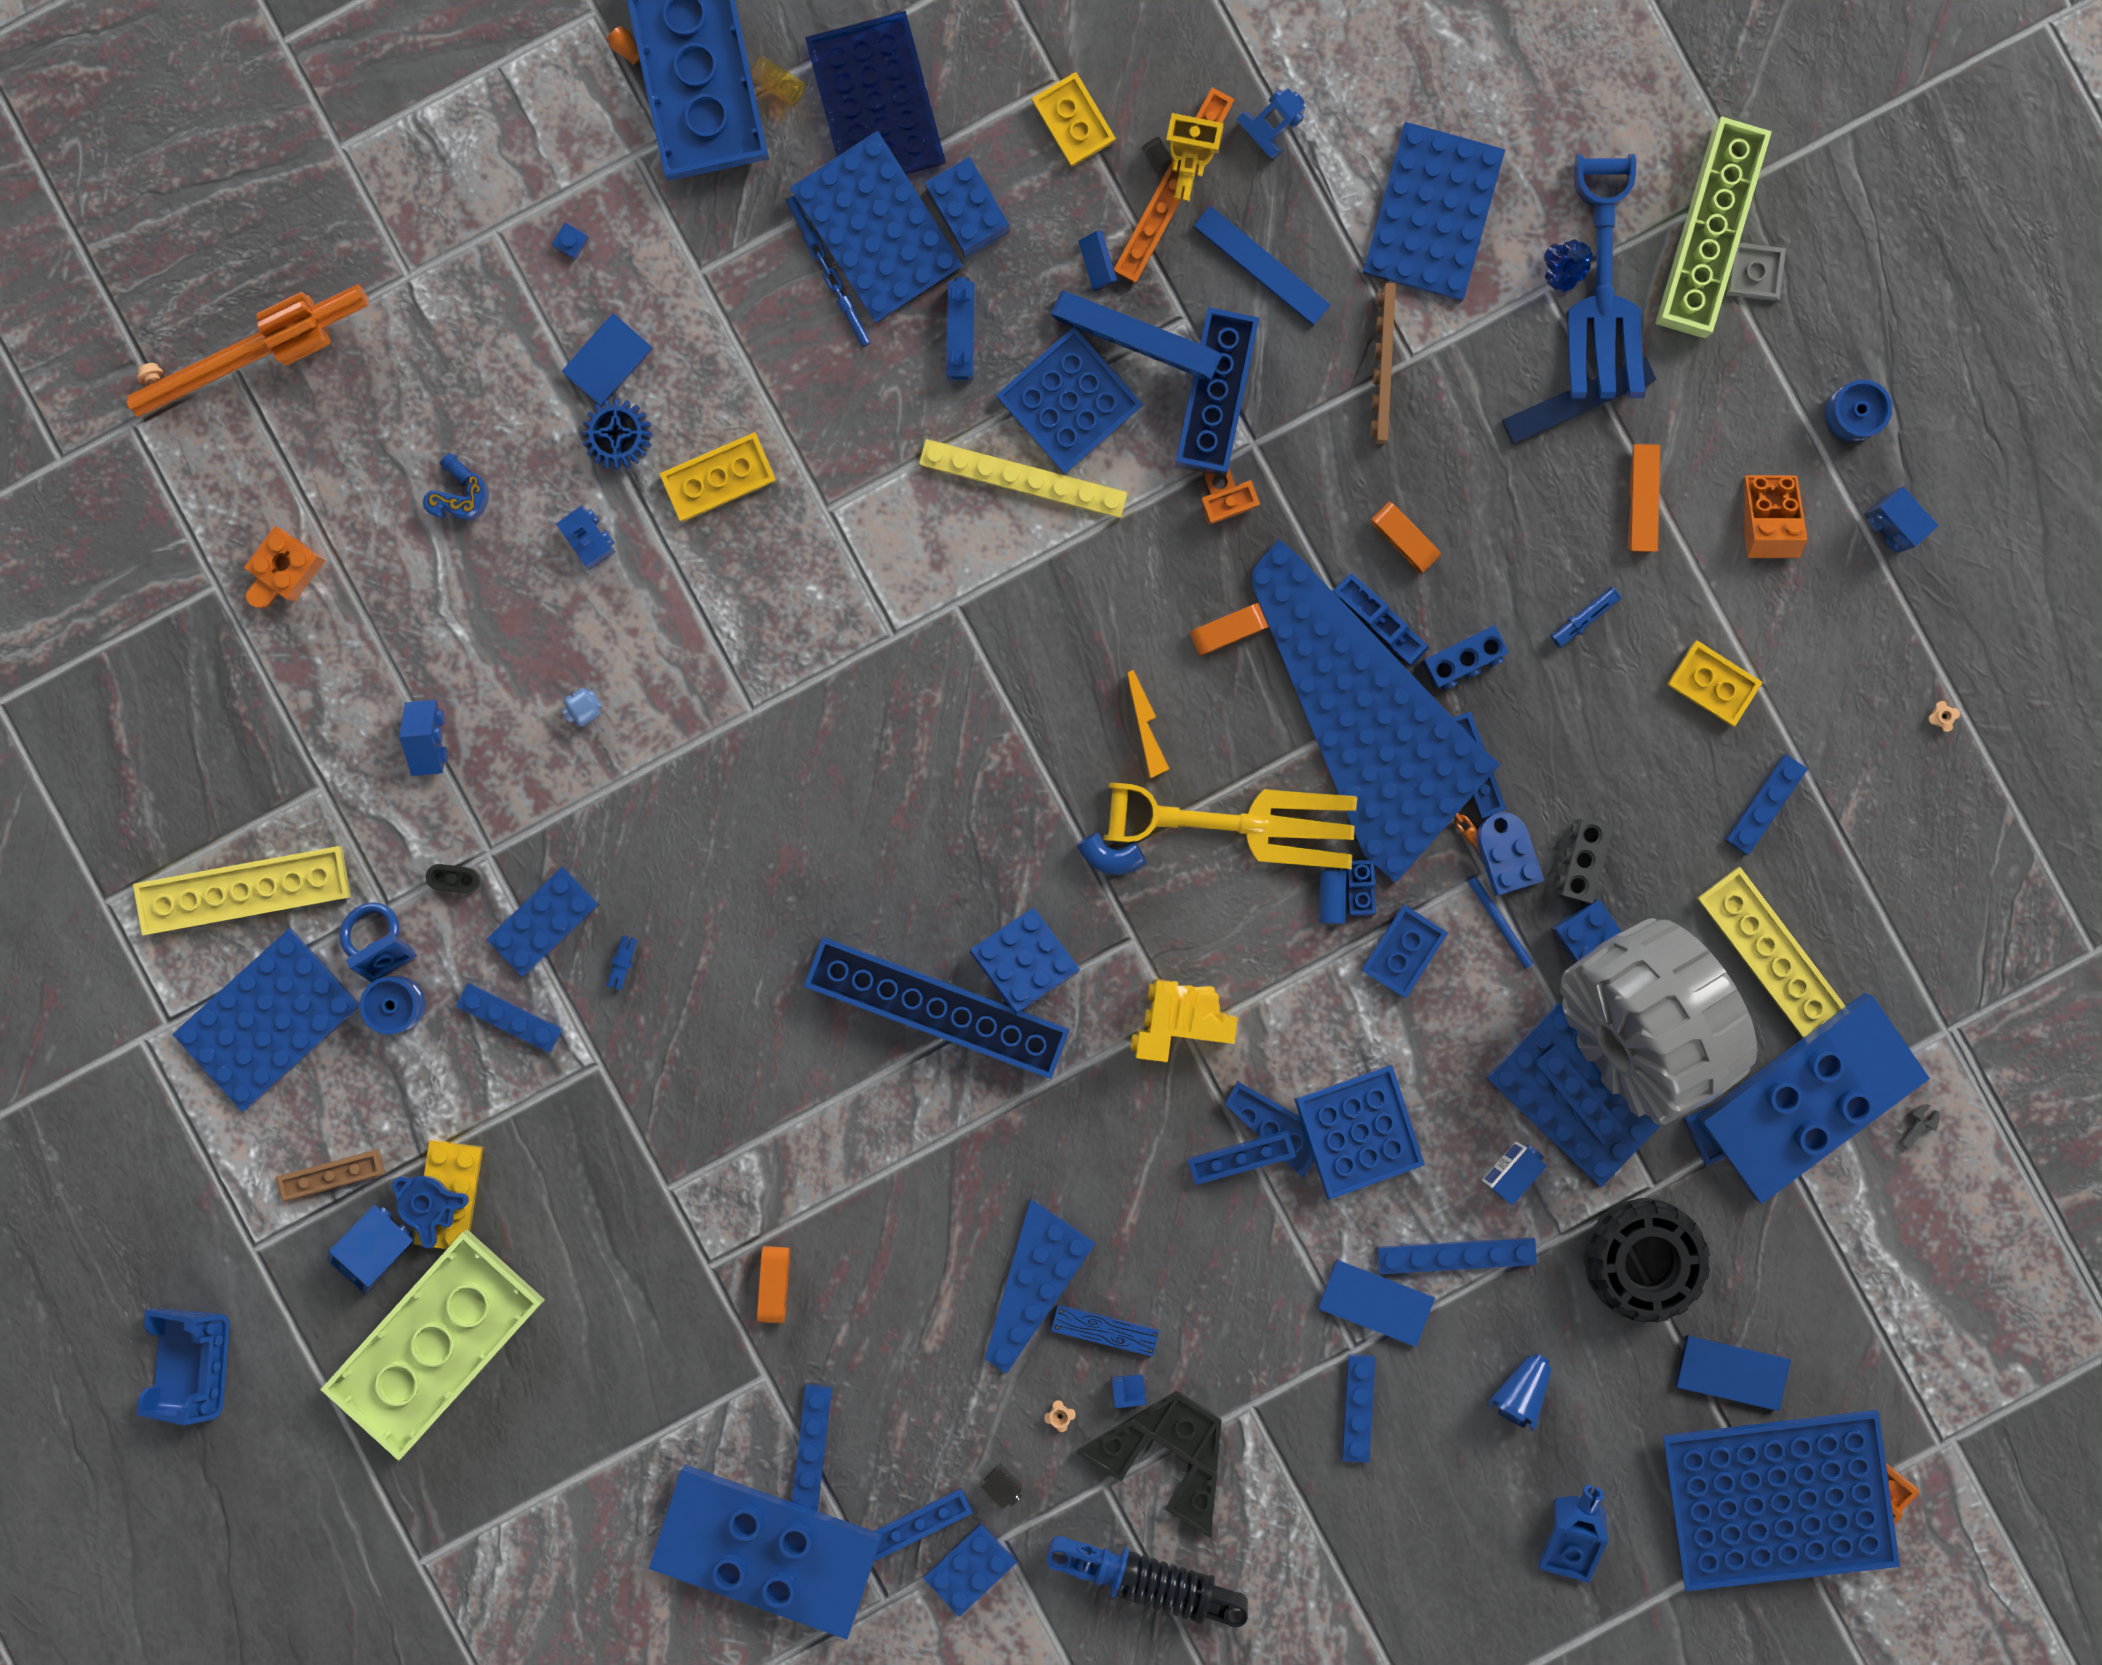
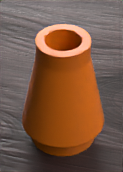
M621 25L615 28L606 38L609 48L635 66L640 62L635 40L627 28L624 29Z

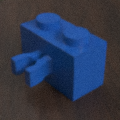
M580 506L557 522L556 525L583 564L588 569H592L616 552L611 546L615 542L606 530L602 532L599 529L597 523L600 520L593 510L587 511L583 506Z

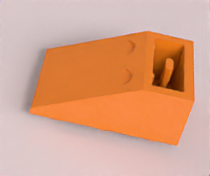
M1745 475L1744 537L1748 558H1800L1808 539L1797 476Z

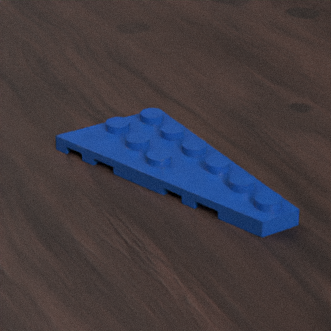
M1032 1198L1030 1199L985 1356L987 1361L1006 1374L1096 1244Z

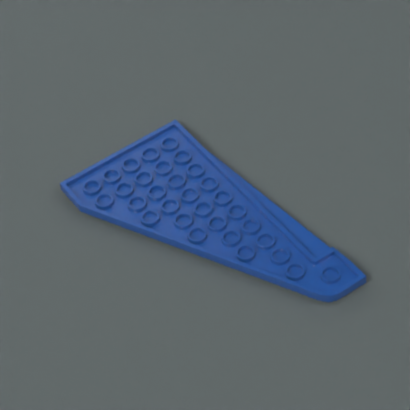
M1278 539L1255 566L1252 573L1253 588L1339 795L1357 797L1356 811H1346L1351 825L1355 826L1354 832L1363 854L1396 883L1500 766V763L1476 743L1300 556Z

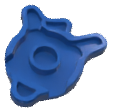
M400 1176L392 1183V1189L397 1200L398 1215L407 1225L413 1227L418 1232L421 1244L426 1249L434 1247L437 1243L436 1226L441 1225L445 1228L452 1226L455 1210L465 1207L469 1202L467 1194L452 1192L442 1182L431 1176L411 1178Z

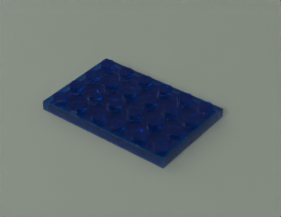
M906 11L805 37L837 157L876 131H879L905 174L946 164Z

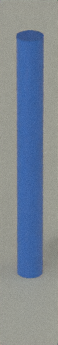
M1475 876L1468 880V884L1523 967L1526 969L1533 965V961L1478 878Z

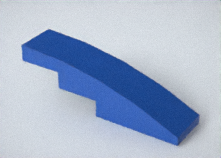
M1350 573L1333 590L1339 599L1410 667L1429 649V646L1409 629V625L1390 610L1389 605L1354 574Z

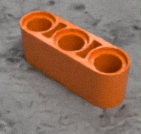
M1388 501L1370 519L1371 524L1419 573L1423 574L1441 557L1440 551L1393 503Z
M1256 603L1190 631L1189 634L1198 655L1202 656L1260 632L1269 626L1259 603Z
M763 1246L757 1322L784 1324L790 1248Z

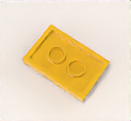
M1077 72L1031 98L1033 105L1071 168L1116 142L1114 134Z
M1696 640L1670 678L1667 686L1734 727L1763 682Z

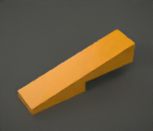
M1134 670L1127 673L1148 774L1151 779L1168 771L1169 767L1147 723L1155 719L1156 715Z

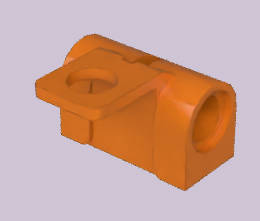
M1228 468L1226 475L1227 486L1223 489H1217L1212 483L1216 475L1205 473L1204 478L1211 495L1201 498V505L1209 525L1260 506L1251 480L1235 486Z

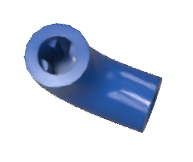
M1095 832L1076 844L1085 860L1093 868L1105 874L1124 875L1148 864L1142 850L1135 841L1121 849H1112L1105 844L1099 832Z

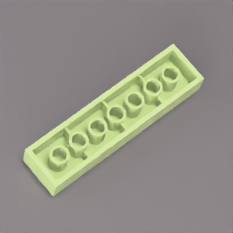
M1721 117L1714 124L1655 324L1704 339L1713 333L1772 131Z

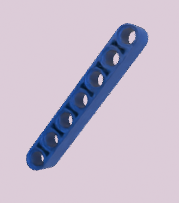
M1066 291L1060 292L1050 313L1052 318L1061 323L1208 381H1211L1222 357L1220 353L1209 347Z

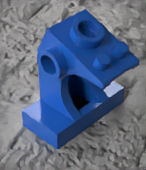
M1289 88L1284 92L1281 90L1275 92L1268 100L1270 104L1256 118L1250 112H1243L1236 119L1270 158H1277L1283 152L1282 148L1275 142L1277 137L1289 125L1294 128L1304 119L1305 102L1297 92L1292 93ZM1277 109L1285 119L1274 129L1266 118Z

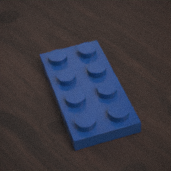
M561 867L486 940L522 977H525L600 904L564 867Z

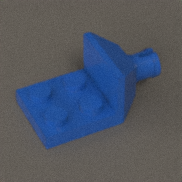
M1586 1485L1581 1497L1567 1496L1555 1499V1525L1538 1561L1539 1569L1590 1583L1608 1543L1607 1515L1600 1504L1603 1501L1604 1493L1599 1487L1595 1486L1591 1495L1592 1485Z

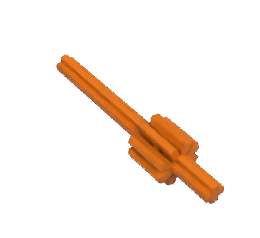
M359 284L314 305V301L309 295L299 292L258 312L256 315L259 321L257 322L258 333L126 396L128 399L126 401L130 410H133L134 415L139 418L273 353L274 358L279 363L289 365L328 346L331 343L328 326L368 307L369 299Z

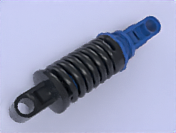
M1064 1536L1054 1537L1050 1541L1047 1564L1051 1569L1073 1575L1082 1580L1092 1581L1097 1586L1102 1584L1110 1587V1596L1113 1598L1119 1597L1130 1601L1135 1594L1134 1602L1136 1604H1140L1144 1597L1143 1604L1145 1607H1150L1152 1601H1154L1153 1608L1160 1610L1163 1603L1164 1613H1169L1173 1607L1172 1613L1174 1616H1179L1181 1613L1183 1619L1189 1618V1620L1196 1622L1197 1625H1201L1205 1618L1227 1624L1231 1627H1241L1247 1622V1597L1240 1592L1215 1586L1214 1575L1201 1574L1193 1570L1187 1571L1184 1567L1178 1569L1175 1564L1168 1566L1167 1562L1161 1561L1159 1563L1156 1558L1149 1560L1148 1556L1142 1555L1140 1557L1141 1554L1128 1550L1126 1547H1124L1120 1555L1111 1553L1110 1549L1105 1548L1102 1550L1093 1545L1080 1543ZM1055 1552H1061L1064 1555H1058Z

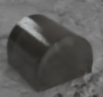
M1158 136L1148 141L1141 148L1154 172L1168 167L1172 162L1171 156Z

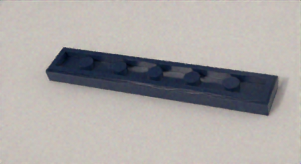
M1645 356L1643 357L1644 383L1648 385L1657 379ZM1625 365L1615 369V398H1600L1598 378L1587 382L1586 398H1571L1570 390L1503 419L1502 423L1511 443L1515 444L1629 393Z

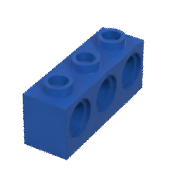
M1493 625L1421 662L1434 689L1442 686L1445 691L1458 684L1457 678L1465 675L1469 679L1481 673L1479 667L1489 664L1491 668L1505 661L1503 656L1508 654L1509 651L1496 625ZM1486 641L1494 643L1496 650L1493 655H1489L1484 651L1483 646ZM1465 652L1471 655L1472 664L1470 666H1464L1461 663L1460 656L1462 653ZM1439 664H1444L1448 667L1449 675L1446 678H1442L1437 674L1436 669Z

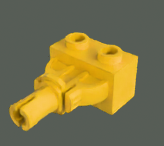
M1175 113L1171 114L1166 141L1170 144V154L1174 160L1172 171L1177 172L1179 162H1181L1174 199L1181 200L1182 191L1185 187L1183 201H1190L1197 165H1199L1197 176L1202 177L1204 167L1210 163L1214 153H1219L1224 123Z

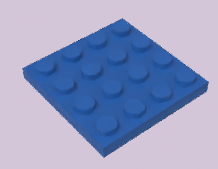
M1075 327L1069 330L996 394V398L1064 475L1143 407L1141 401Z
M1388 1065L1294 1098L1326 1199L1336 1198L1425 1165L1393 1065Z

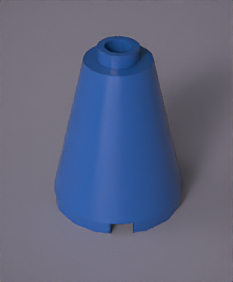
M1535 1354L1534 1357L1528 1355L1490 1398L1487 1404L1488 1407L1493 1409L1495 1405L1500 1409L1498 1412L1500 1416L1522 1428H1525L1528 1424L1530 1425V1431H1535L1552 1368L1548 1365L1550 1361L1539 1354Z

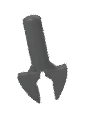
M1924 1104L1914 1108L1910 1114L1915 1116V1124L1902 1140L1901 1146L1909 1150L1925 1128H1931L1936 1131L1939 1125V1111L1934 1110L1930 1118L1924 1120V1113L1931 1105Z

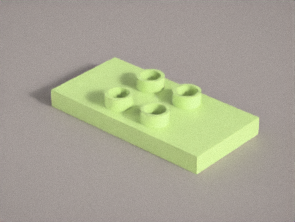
M467 1229L460 1234L320 1390L399 1461L545 1299Z

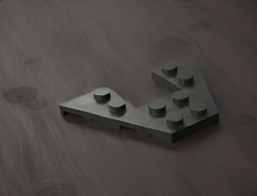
M1175 1391L1077 1450L1079 1456L1119 1481L1123 1480L1149 1437L1188 1461L1192 1466L1165 1509L1211 1538L1222 1423L1221 1418L1180 1392Z

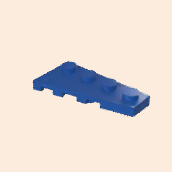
M1236 1081L1224 1104L1260 1138L1289 1130L1296 1157L1284 1161L1304 1179L1314 1159L1300 1116L1241 1082Z

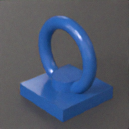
M376 902L362 904L347 915L340 929V943L342 949L349 957L346 959L349 968L371 983L417 957L414 949L398 938L400 933L399 920L394 911L388 906ZM368 913H378L384 916L389 925L388 935L370 943L361 951L354 948L350 937L354 923Z

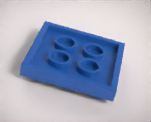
M1034 907L971 948L969 952L1015 1015L1067 981L1080 970Z

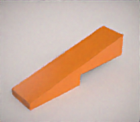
M1633 444L1629 490L1631 506L1627 547L1631 551L1658 552L1660 445Z

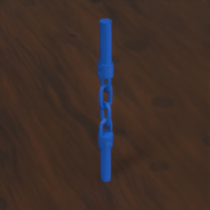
M795 196L787 198L785 201L803 233L802 238L813 258L820 260L824 268L823 278L829 289L836 292L839 297L836 301L837 305L845 314L861 346L869 345L871 341L854 311L849 295L844 296L841 291L842 282L836 270L829 267L824 259L825 249L815 230L811 228ZM816 245H818L821 250V253L817 252V255L815 254L812 248ZM831 272L838 282V285L835 284L834 288L827 277V274L831 275Z

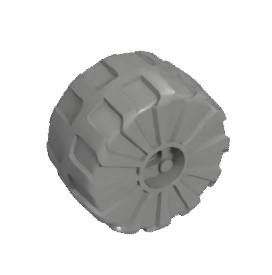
M1654 918L1644 920L1599 944L1593 951L1567 969L1562 976L1560 991L1564 997L1562 1003L1563 1011L1568 1025L1575 1028L1578 1033V1047L1587 1061L1596 1064L1602 1073L1601 1081L1612 1094H1620L1628 1102L1630 1111L1638 1117L1646 1114L1651 1117L1655 1124H1668L1716 1099L1749 1073L1750 1067L1756 1062L1758 1049L1755 1029L1736 986L1713 954L1696 937L1675 922L1666 919L1656 920Z

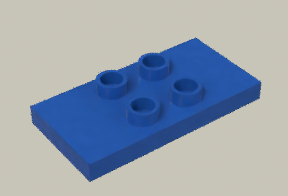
M627 0L662 166L667 181L769 160L736 0Z
M1864 992L1699 1115L1697 1119L1753 1198L1763 1204L1930 1078L1875 998Z
M685 1465L681 1469L649 1569L847 1640L851 1633L883 1534Z

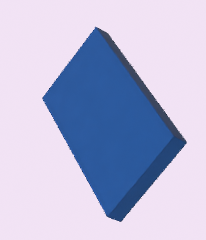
M1336 1259L1318 1309L1417 1347L1435 1297Z
M1686 1335L1675 1386L1780 1411L1791 1359Z

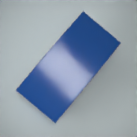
M1370 860L1352 861L1351 869H1347L1349 917L1375 916L1376 883L1374 863Z

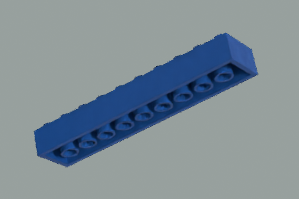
M825 936L821 939L804 987L1049 1079H1052L1070 1031L1069 1027L1023 1010L1015 1015L1007 1004Z

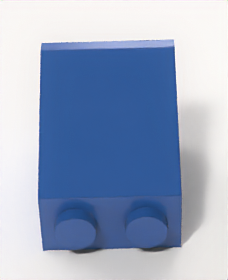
M375 1205L329 1250L327 1261L365 1296L413 1243L412 1233L402 1224L398 1227L391 1220L393 1216L385 1208L381 1207L378 1209Z

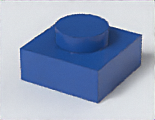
M565 222L552 242V246L576 260L589 237Z

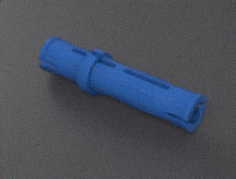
M1610 586L1608 590L1591 602L1574 617L1570 616L1565 625L1550 635L1555 645L1562 648L1577 634H1583L1585 632L1584 629L1622 599L1618 591Z

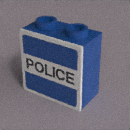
M1516 1141L1482 1181L1503 1200L1513 1206L1547 1165L1542 1162L1544 1156L1533 1146L1531 1147L1529 1144L1524 1146Z

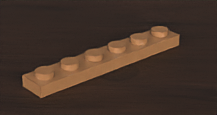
M1385 283L1382 291H1378L1377 307H1381V317L1376 319V333H1380V342L1375 343L1374 358L1379 359L1378 369H1374L1373 384L1377 385V395L1372 397V410L1376 411V421H1371L1370 436L1375 437L1374 444L1384 445L1388 441L1395 283Z

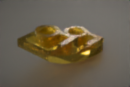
M761 55L751 70L752 79L755 84L795 107L808 85Z

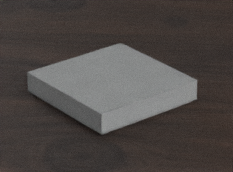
M1739 242L1727 282L1726 295L1778 302L1781 294L1786 248Z

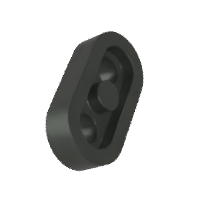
M435 864L427 870L426 882L435 890L466 894L474 892L479 887L480 877L476 870L469 867ZM440 872H443L445 874V880L443 882H440L437 879V875ZM466 875L471 878L469 885L463 883V878Z

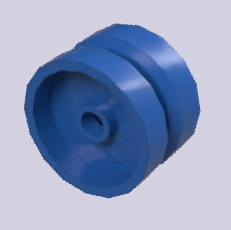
M1856 380L1838 389L1828 399L1825 406V422L1829 431L1836 438L1845 442H1860L1879 433L1888 425L1892 415V401L1889 393L1879 383L1872 380Z
M396 975L379 978L370 983L361 995L359 1007L361 1017L369 1028L377 1033L390 1035L408 1031L416 1026L424 1016L426 1001L424 992L418 983L409 977ZM392 1002L395 1003V1008H393V1009L391 1008V1005H390V1003H392Z

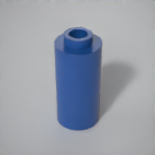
M1325 867V870H1320L1319 923H1345L1346 871H1341V868Z

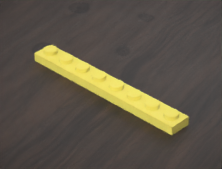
M928 439L925 440L919 463L923 467L1120 519L1128 493Z

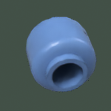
M580 688L564 698L563 703L566 708L561 711L569 724L574 721L578 726L582 727L600 716V708L603 706L592 689L588 691L586 688Z

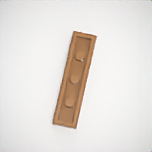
M375 1149L276 1177L282 1202L381 1176L386 1174L380 1150Z

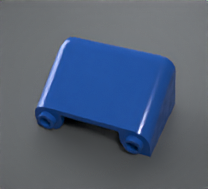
M156 1308L145 1310L144 1328L146 1332L150 1335L159 1336L155 1386L148 1387L141 1392L138 1398L137 1416L180 1425L217 1418L224 1405L230 1329L228 1317L224 1314Z

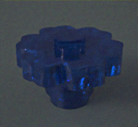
M1576 239L1565 242L1563 245H1551L1544 254V261L1549 269L1545 274L1547 284L1553 289H1559L1562 292L1573 289L1577 281H1582L1591 268L1589 263L1593 257L1591 247L1584 242H1578Z

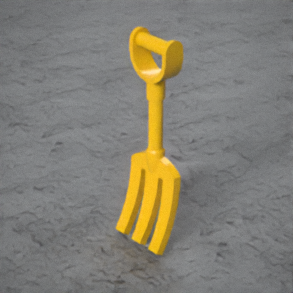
M1108 783V788L1112 789L1108 835H1104L1103 840L1117 842L1139 841L1148 836L1156 826L1169 828L1183 826L1237 831L1240 834H1246L1249 849L1257 861L1351 869V854L1268 844V837L1354 840L1355 826L1274 816L1270 815L1271 808L1356 811V796L1264 789L1254 799L1248 814L1232 815L1180 810L1179 807L1158 806L1153 795L1143 787L1133 784ZM1128 790L1140 793L1147 799L1151 807V819L1149 825L1142 833L1126 837L1125 824Z

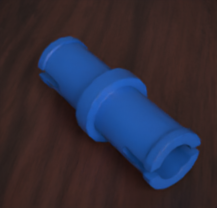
M627 935L621 936L616 957L613 956L611 960L613 966L608 982H606L607 986L613 988L615 980L618 978L615 989L618 990L623 989L628 968H631L633 964L631 959L638 939L631 937L629 945L626 947L629 939Z

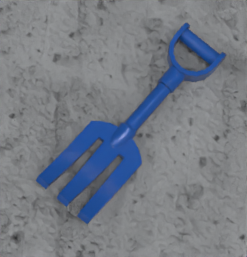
M1576 154L1574 182L1576 192L1582 201L1594 207L1596 288L1594 289V296L1579 301L1567 311L1571 398H1586L1587 320L1593 321L1594 350L1600 398H1615L1616 320H1621L1623 351L1629 398H1644L1645 396L1641 309L1633 302L1623 297L1615 296V289L1613 288L1615 205L1623 201L1634 186L1636 178L1635 154H1628L1627 158H1583L1582 154ZM1584 175H1626L1625 189L1616 197H1598L1590 192L1586 186Z

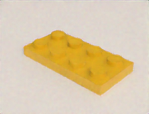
M756 432L659 473L681 523L777 481Z
M433 1139L429 1140L424 1176L434 1177L442 1182L448 1190L455 1193H465L469 1197V1202L465 1207L455 1210L452 1226L448 1228L441 1225L436 1226L437 1243L434 1246L435 1248L448 1249L462 1232L467 1229L471 1231L483 1147ZM415 1230L413 1244L422 1245L420 1236Z

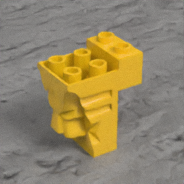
M1155 978L1154 984L1149 983L1147 999L1152 1001L1151 1010L1146 1009L1144 1025L1148 1027V1030L1138 1029L1137 1035L1132 1034L1130 1050L1135 1052V1057L1139 1059L1168 1062L1171 1036L1235 1044L1238 1017L1220 1012L1219 995L1215 992L1213 986L1194 987L1192 985H1178L1177 981Z

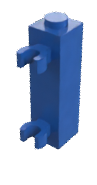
M964 277L948 281L947 380L973 381L975 283L969 282L970 279Z

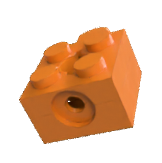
M274 526L244 567L257 577L246 592L247 601L250 605L260 609L268 608L278 594L285 599L295 602L326 560L286 530Z

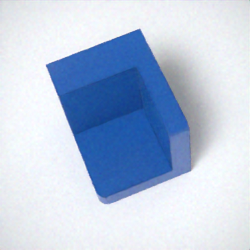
M1142 1374L1112 1377L1115 1408L1146 1405Z

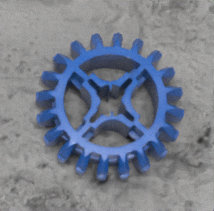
M619 399L614 400V406H611V403L605 400L604 409L597 404L595 409L598 413L594 415L592 412H588L587 414L592 421L583 422V425L589 428V430L581 432L583 437L590 438L583 442L584 447H591L587 454L590 457L596 455L594 461L597 464L604 460V467L609 469L612 462L615 470H620L621 462L628 469L630 468L629 460L631 459L635 464H639V459L636 456L640 454L646 457L647 453L642 448L643 446L651 448L652 445L645 440V438L653 437L652 432L645 431L652 426L649 421L643 422L647 417L646 413H639L640 407L638 405H634L630 409L631 403L628 400H625L622 407ZM621 415L632 418L636 423L637 430L624 428ZM613 416L608 427L598 430L605 419ZM619 427V430L625 434L618 435V440L613 436H609L615 434ZM597 438L610 441L613 454L602 451ZM636 439L634 445L628 451L621 453L626 442Z

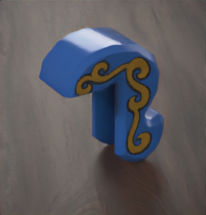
M471 472L466 497L431 490L424 496L423 506L429 514L440 519L446 517L445 512L448 510L458 519L464 521L474 520L484 513L489 500V489L482 477Z

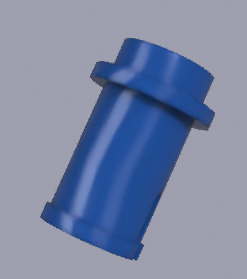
M448 453L439 463L442 466V470L448 471L462 486L466 485L469 482L471 471L457 459L458 456L456 454Z

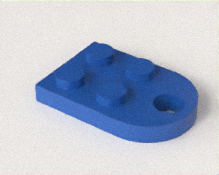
M1506 812L1496 813L1484 819L1477 831V845L1494 897L1544 881L1525 824L1517 816ZM1495 820L1503 823L1504 830L1502 833H1498L1494 829Z

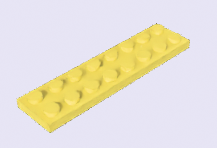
M342 846L133 884L142 935L351 898Z
M1741 867L1734 869L1696 898L1802 1039L1846 1007Z

